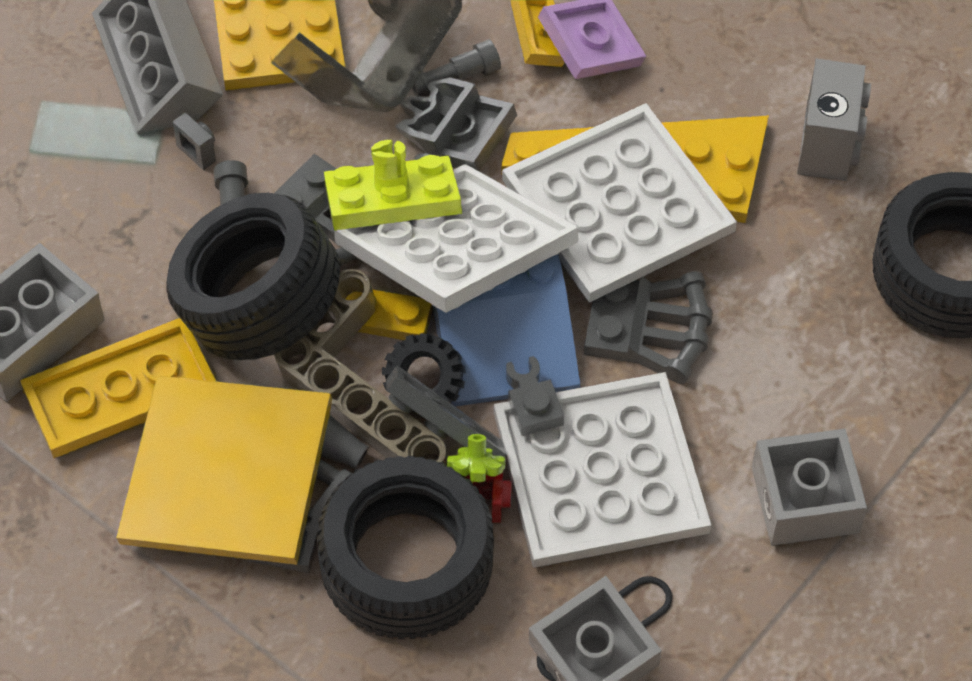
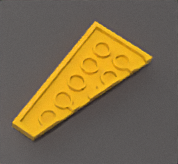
M769 115L662 122L663 126L737 222L746 223ZM594 127L511 133L501 165V175L503 169Z

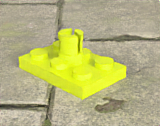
M383 140L375 143L371 147L372 160L374 161L372 166H342L336 170L324 172L325 187L334 231L462 214L461 197L449 156L427 155L418 160L405 161L406 146L400 141H396L394 144V154L392 140Z

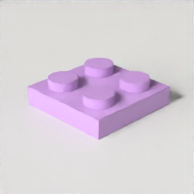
M577 0L545 6L538 16L574 79L639 67L646 58L644 51L612 0Z

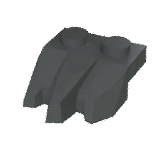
M454 78L430 81L427 85L431 93L429 97L410 95L399 103L404 112L412 118L402 120L395 126L401 134L427 154L439 157L449 156L451 165L454 168L466 164L477 171H480L517 117L513 103L480 96L474 83Z

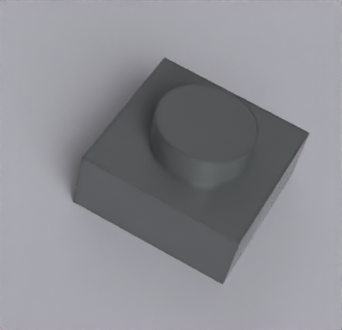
M186 112L175 119L173 127L177 147L202 170L216 162L213 144L215 137L209 127L203 122L197 123Z

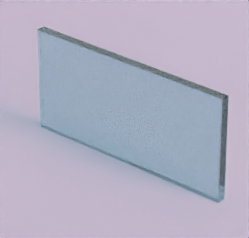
M41 101L29 153L155 165L162 128L137 135L127 109Z

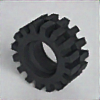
M420 333V335L406 336V340L398 341L393 345L395 349L392 353H387L384 359L387 360L386 368L382 367V375L385 376V380L397 365L408 373L410 365L416 359L430 357L437 362L440 368V380L431 390L449 403L452 401L456 402L460 396L458 395L460 389H464L465 381H463V374L466 373L465 366L462 365L460 353L453 348L452 344L440 337ZM383 382L384 388L386 390V382Z

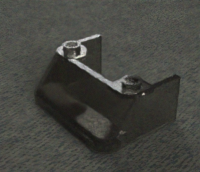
M368 0L372 11L386 23L353 72L346 69L300 32L273 58L271 63L325 104L376 112H390L403 102L462 10V0Z

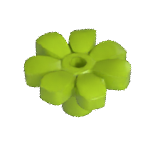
M472 434L468 436V447L459 448L458 455L448 456L447 467H452L454 471L464 477L470 474V481L484 482L486 475L497 476L505 469V458L492 455V449L486 448V436Z

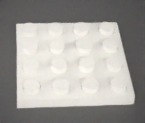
M647 103L502 170V180L509 189L578 227L579 242L561 251L559 259L589 303L736 230L737 221Z
M466 164L453 170L461 197L462 214L334 231L335 244L445 313L460 307L469 300L492 290L497 285L527 271L529 268L579 242L578 227Z
M666 372L556 392L564 414V425L521 436L509 401L494 404V416L500 439L506 450L505 460L533 568L710 534L711 522Z

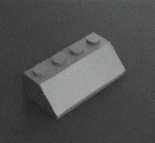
M103 0L92 12L137 135L144 136L172 128L173 121L185 112L196 121L223 95L186 0Z

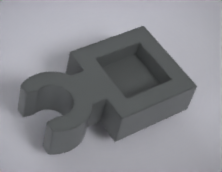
M534 356L528 359L530 372L527 374L517 373L512 362L506 364V380L514 388L508 390V401L521 436L564 425V414L551 379L538 383L540 365Z

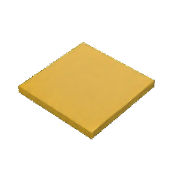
M157 376L116 536L119 544L297 565L333 401L331 394Z

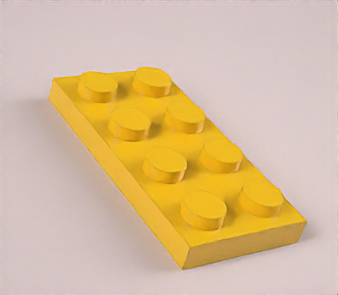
M178 318L24 378L20 382L54 459L146 422L157 376L215 382L216 380L194 335L183 321Z

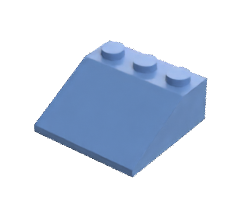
M559 254L540 262L527 271L512 277L492 290L482 293L447 313L433 305L437 336L448 341L460 353L462 365L465 366L466 373L463 374V381H465L464 389H460L458 393L460 396L456 402H451L453 406L508 399V390L514 388L506 380V364L512 362L517 373L527 374L530 372L528 359L531 356H534L540 365L538 383L551 379L555 392L580 388L568 298Z

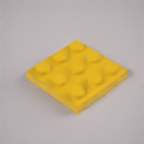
M214 0L225 90L346 76L335 0Z

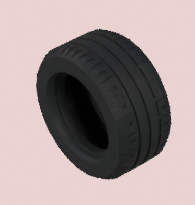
M946 172L926 176L904 187L886 207L872 258L873 277L887 305L907 323L922 331L942 337L972 338V281H959L936 273L923 263L914 248V242L922 235L936 230H958L972 235V173Z
M252 193L234 198L216 207L202 217L185 234L176 247L169 263L166 282L167 296L173 310L205 349L214 355L226 359L256 360L274 355L291 347L306 336L322 320L332 305L338 289L340 260L338 259L339 256L335 247L323 229L301 202L292 197L275 193ZM279 257L277 262L260 280L243 291L229 295L230 290L247 272L265 261Z
M396 456L368 463L364 468H359L353 474H349L344 481L337 485L338 488H335L331 493V497H328L321 512L322 516H320L318 521V556L325 590H327V594L332 599L335 607L339 608L340 613L347 615V619L350 622H355L356 626L360 628L365 627L366 631L370 633L375 632L379 636L387 635V638L392 639L394 637H398V639H405V637L416 639V637L424 638L428 637V634L436 635L439 631H446L449 629V626L457 625L459 620L463 621L467 617V613H471L475 609V606L481 601V597L486 593V588L489 586L492 575L494 535L492 517L489 513L488 505L485 503L484 497L479 494L477 487L473 486L469 479H465L463 475L454 471L452 467H446V464L436 462V460H427L423 457ZM405 513L426 516L444 526L456 544V551L442 569L427 578L409 582L381 577L369 570L356 554L358 542L369 527L386 517Z

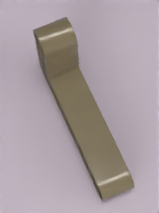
M349 269L342 271L332 305L322 320L306 336L291 347L274 354L275 361L283 378L297 390L330 393L333 400L330 415L384 457H424L428 454H436L439 456L436 462H442L447 467L448 453L444 442L439 436L410 414L399 409L381 392L334 358L376 310V299L369 278L359 270ZM353 292L363 293L356 300H346V297ZM323 324H334L333 328L329 331L317 332L318 328ZM299 354L306 355L300 363L288 364L293 356ZM326 380H339L337 384L330 389L320 388L322 383H324ZM358 405H372L364 414L352 413ZM391 430H405L403 436L399 439L388 440L385 438Z

